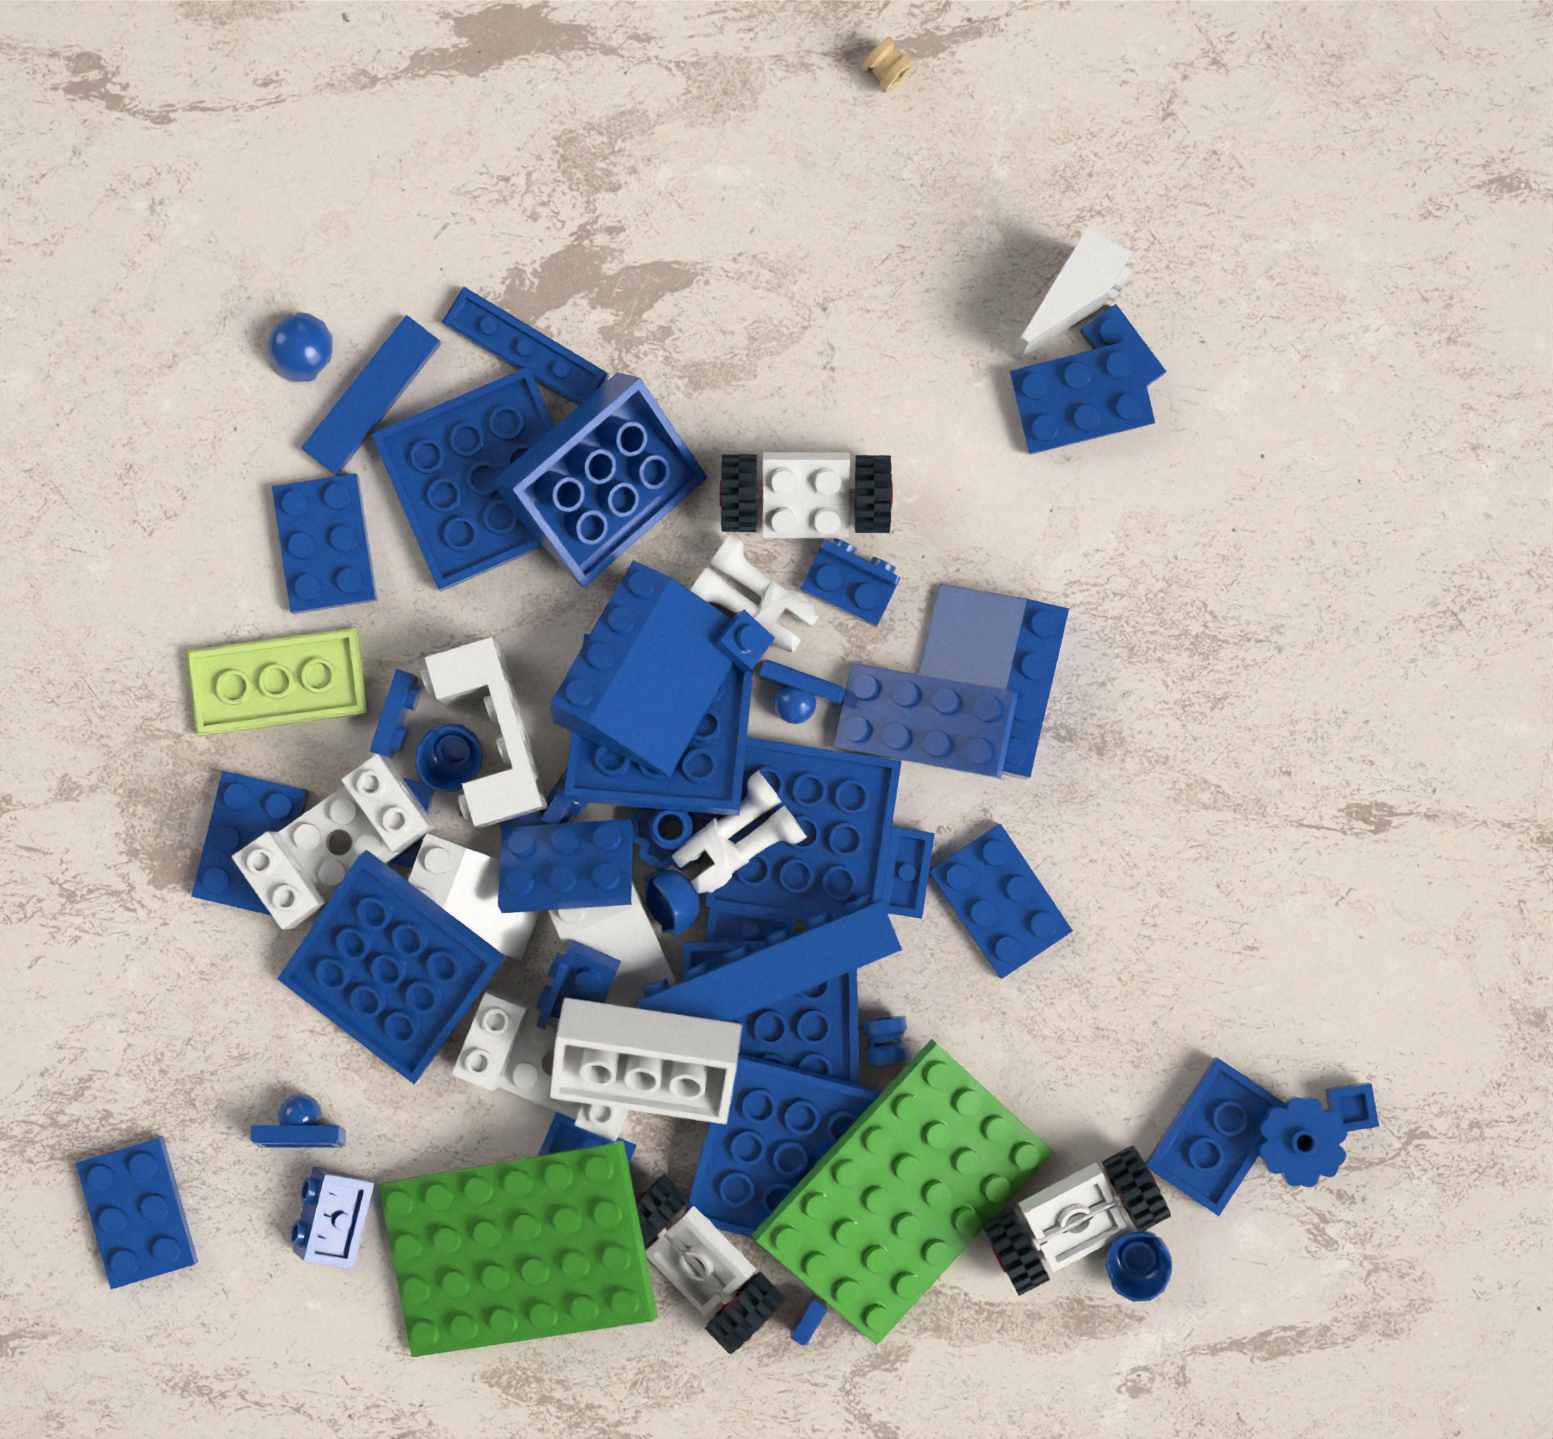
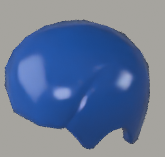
M298 312L296 314H289L274 325L269 334L267 344L269 362L279 376L291 382L312 381L316 379L318 373L331 361L333 336L324 321L310 313Z
M440 724L431 729L420 741L416 751L415 768L422 782L435 791L457 792L463 788L462 784L470 782L479 773L482 767L483 747L477 735L462 724Z
M669 869L658 870L644 879V883H646L645 898L646 905L653 918L662 926V933H671L675 937L693 925L700 912L699 894H697L691 884L692 881L684 874Z
M1127 1230L1112 1241L1106 1255L1105 1266L1112 1288L1117 1294L1132 1302L1151 1301L1165 1291L1171 1279L1172 1257L1165 1242L1161 1237H1157L1155 1233L1144 1230L1141 1233L1138 1230Z

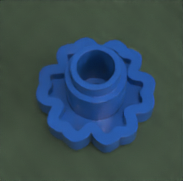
M642 808L640 811L633 812L629 817L633 825V843L641 845L639 850L640 859L651 864L657 870H664L672 863L676 869L681 871L689 869L692 864L700 863L704 859V852L700 854L701 856L698 859L689 862L682 868H679L675 863L672 855L692 835L706 827L715 818L711 813ZM670 820L678 821L681 826L680 833L675 837H670L665 833V825Z
M1289 1097L1284 1109L1278 1106H1271L1266 1111L1265 1117L1258 1124V1131L1265 1139L1258 1144L1257 1153L1263 1159L1265 1169L1273 1174L1281 1173L1283 1180L1288 1185L1314 1187L1320 1175L1334 1177L1338 1172L1339 1166L1346 1160V1152L1339 1144L1346 1139L1347 1130L1341 1124L1339 1114L1329 1109L1322 1110V1105L1317 1099L1312 1097ZM1306 1134L1304 1145L1298 1149L1297 1139L1301 1135Z

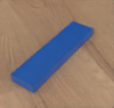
M466 287L462 288L442 320V324L518 371L529 366L535 381L577 406L600 388L610 377L606 371Z
M406 315L301 449L338 476L440 347L441 341Z

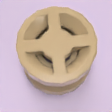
M891 37L883 40L869 54L862 65V69L866 73L874 74L880 80V87L886 92L895 88L915 64V60L909 54H902L894 47L895 41Z

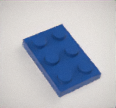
M1136 339L1010 371L1030 455L1156 424Z
M354 473L273 486L272 492L290 613L300 614L378 601L359 475Z
M222 771L191 897L271 915L232 859V856L267 831L279 832L302 816L309 791Z
M620 819L502 828L498 907L501 913L631 905L633 825L631 820Z
M1001 823L929 870V874L1000 979H1003L1073 932Z
M1215 1057L1145 1162L1147 1168L1217 1216H1220L1259 1156L1257 1146L1265 1139L1258 1131L1259 1122L1265 1117L1268 1108L1278 1106L1284 1109L1285 1103L1221 1059Z
M164 1137L76 1163L111 1290L198 1263Z

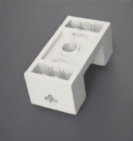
M493 637L424 657L427 669L421 670L424 686L428 695L433 694V697L449 706L482 695L491 694L485 696L484 701L491 722L495 721L496 725L500 724L503 737L496 739L503 763H507L508 766L512 765L513 768L462 784L465 794L458 796L465 821L470 820L475 827L488 828L533 812L547 810L549 806L502 645Z
M376 754L342 778L344 786L279 832L267 831L232 856L234 862L282 930L298 927L325 908L358 856L366 849L387 864L424 838L426 833H431L437 828L388 757ZM337 830H345L352 839L350 850L343 855H336L329 847V838Z
M490 990L485 992L451 1075L491 1092L497 1088L503 1089L576 1119L575 1126L615 1142L621 1133L629 1110L550 1098L552 1074L545 1070L543 1059L549 1051L555 1050L560 1020L552 1016L546 1029L543 1030L537 1027L542 1011L498 991Z

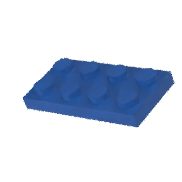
M851 663L834 747L1001 779L1018 693L1012 690Z

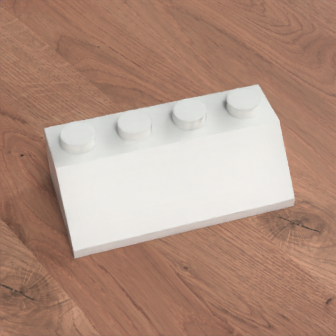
M564 998L556 1036L550 1098L726 1124L737 1066L742 1024Z

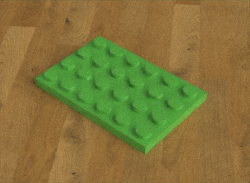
M931 1039L755 1230L752 1236L757 1243L875 1345H878L984 1229L982 1224L996 1216L1048 1159L1053 1151Z
M624 1141L404 1178L379 1184L411 1358L646 1323L658 1318Z

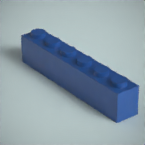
M869 894L845 904L848 911L833 918L830 912L827 911L806 920L807 928L791 934L789 928L768 935L764 938L767 945L750 951L749 946L744 945L724 954L726 960L724 963L710 968L706 961L683 971L685 979L669 985L667 978L649 984L642 988L645 995L639 997L636 1003L638 1008L642 1010L729 1022L902 950V947L882 899L879 898L872 901Z

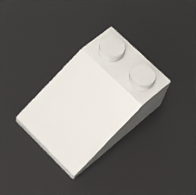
M1087 226L1021 336L1013 356L1019 360L1023 359L1100 310L1106 298L1114 302L1133 270L1126 266L1132 252Z
M426 833L408 882L502 954L523 960L541 911L502 914L498 907L500 859L435 834Z
M633 877L631 905L548 910L566 952L572 941L575 940L621 960L605 1004L623 1007L644 996L642 988L665 978H667L669 985L677 982Z

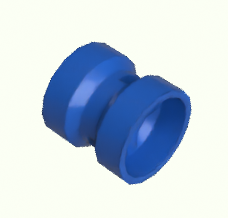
M892 1016L863 1021L865 1035L870 1038L871 1048L867 1052L869 1065L892 1064L912 1059L910 1046L905 1043L904 1033L907 1030L906 1016ZM894 1040H896V1043H888V1044L879 1045L880 1042H888V1041H894Z

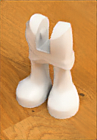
M731 532L714 555L710 565L760 596V605L758 606L736 591L709 567L705 568L690 591L706 602L716 603L734 614L746 610L775 637L772 644L793 653L801 640L791 633L787 627L781 626L776 621L785 610L793 618L812 627L819 618L815 611V605L803 594L787 590L775 579L771 580L752 566L743 555L744 542L738 535Z
M759 771L755 772L747 780L748 794L741 802L740 816L725 815L720 820L714 818L706 827L692 835L672 855L679 868L698 859L704 851L714 861L715 864L704 869L691 882L697 894L703 892L712 893L714 890L724 886L732 877L734 871L749 863V859L768 846L779 841H785L794 845L807 837L784 805L762 825L736 844L729 840L731 836L782 802Z

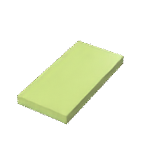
M357 628L186 651L196 736H208L369 714L360 634Z

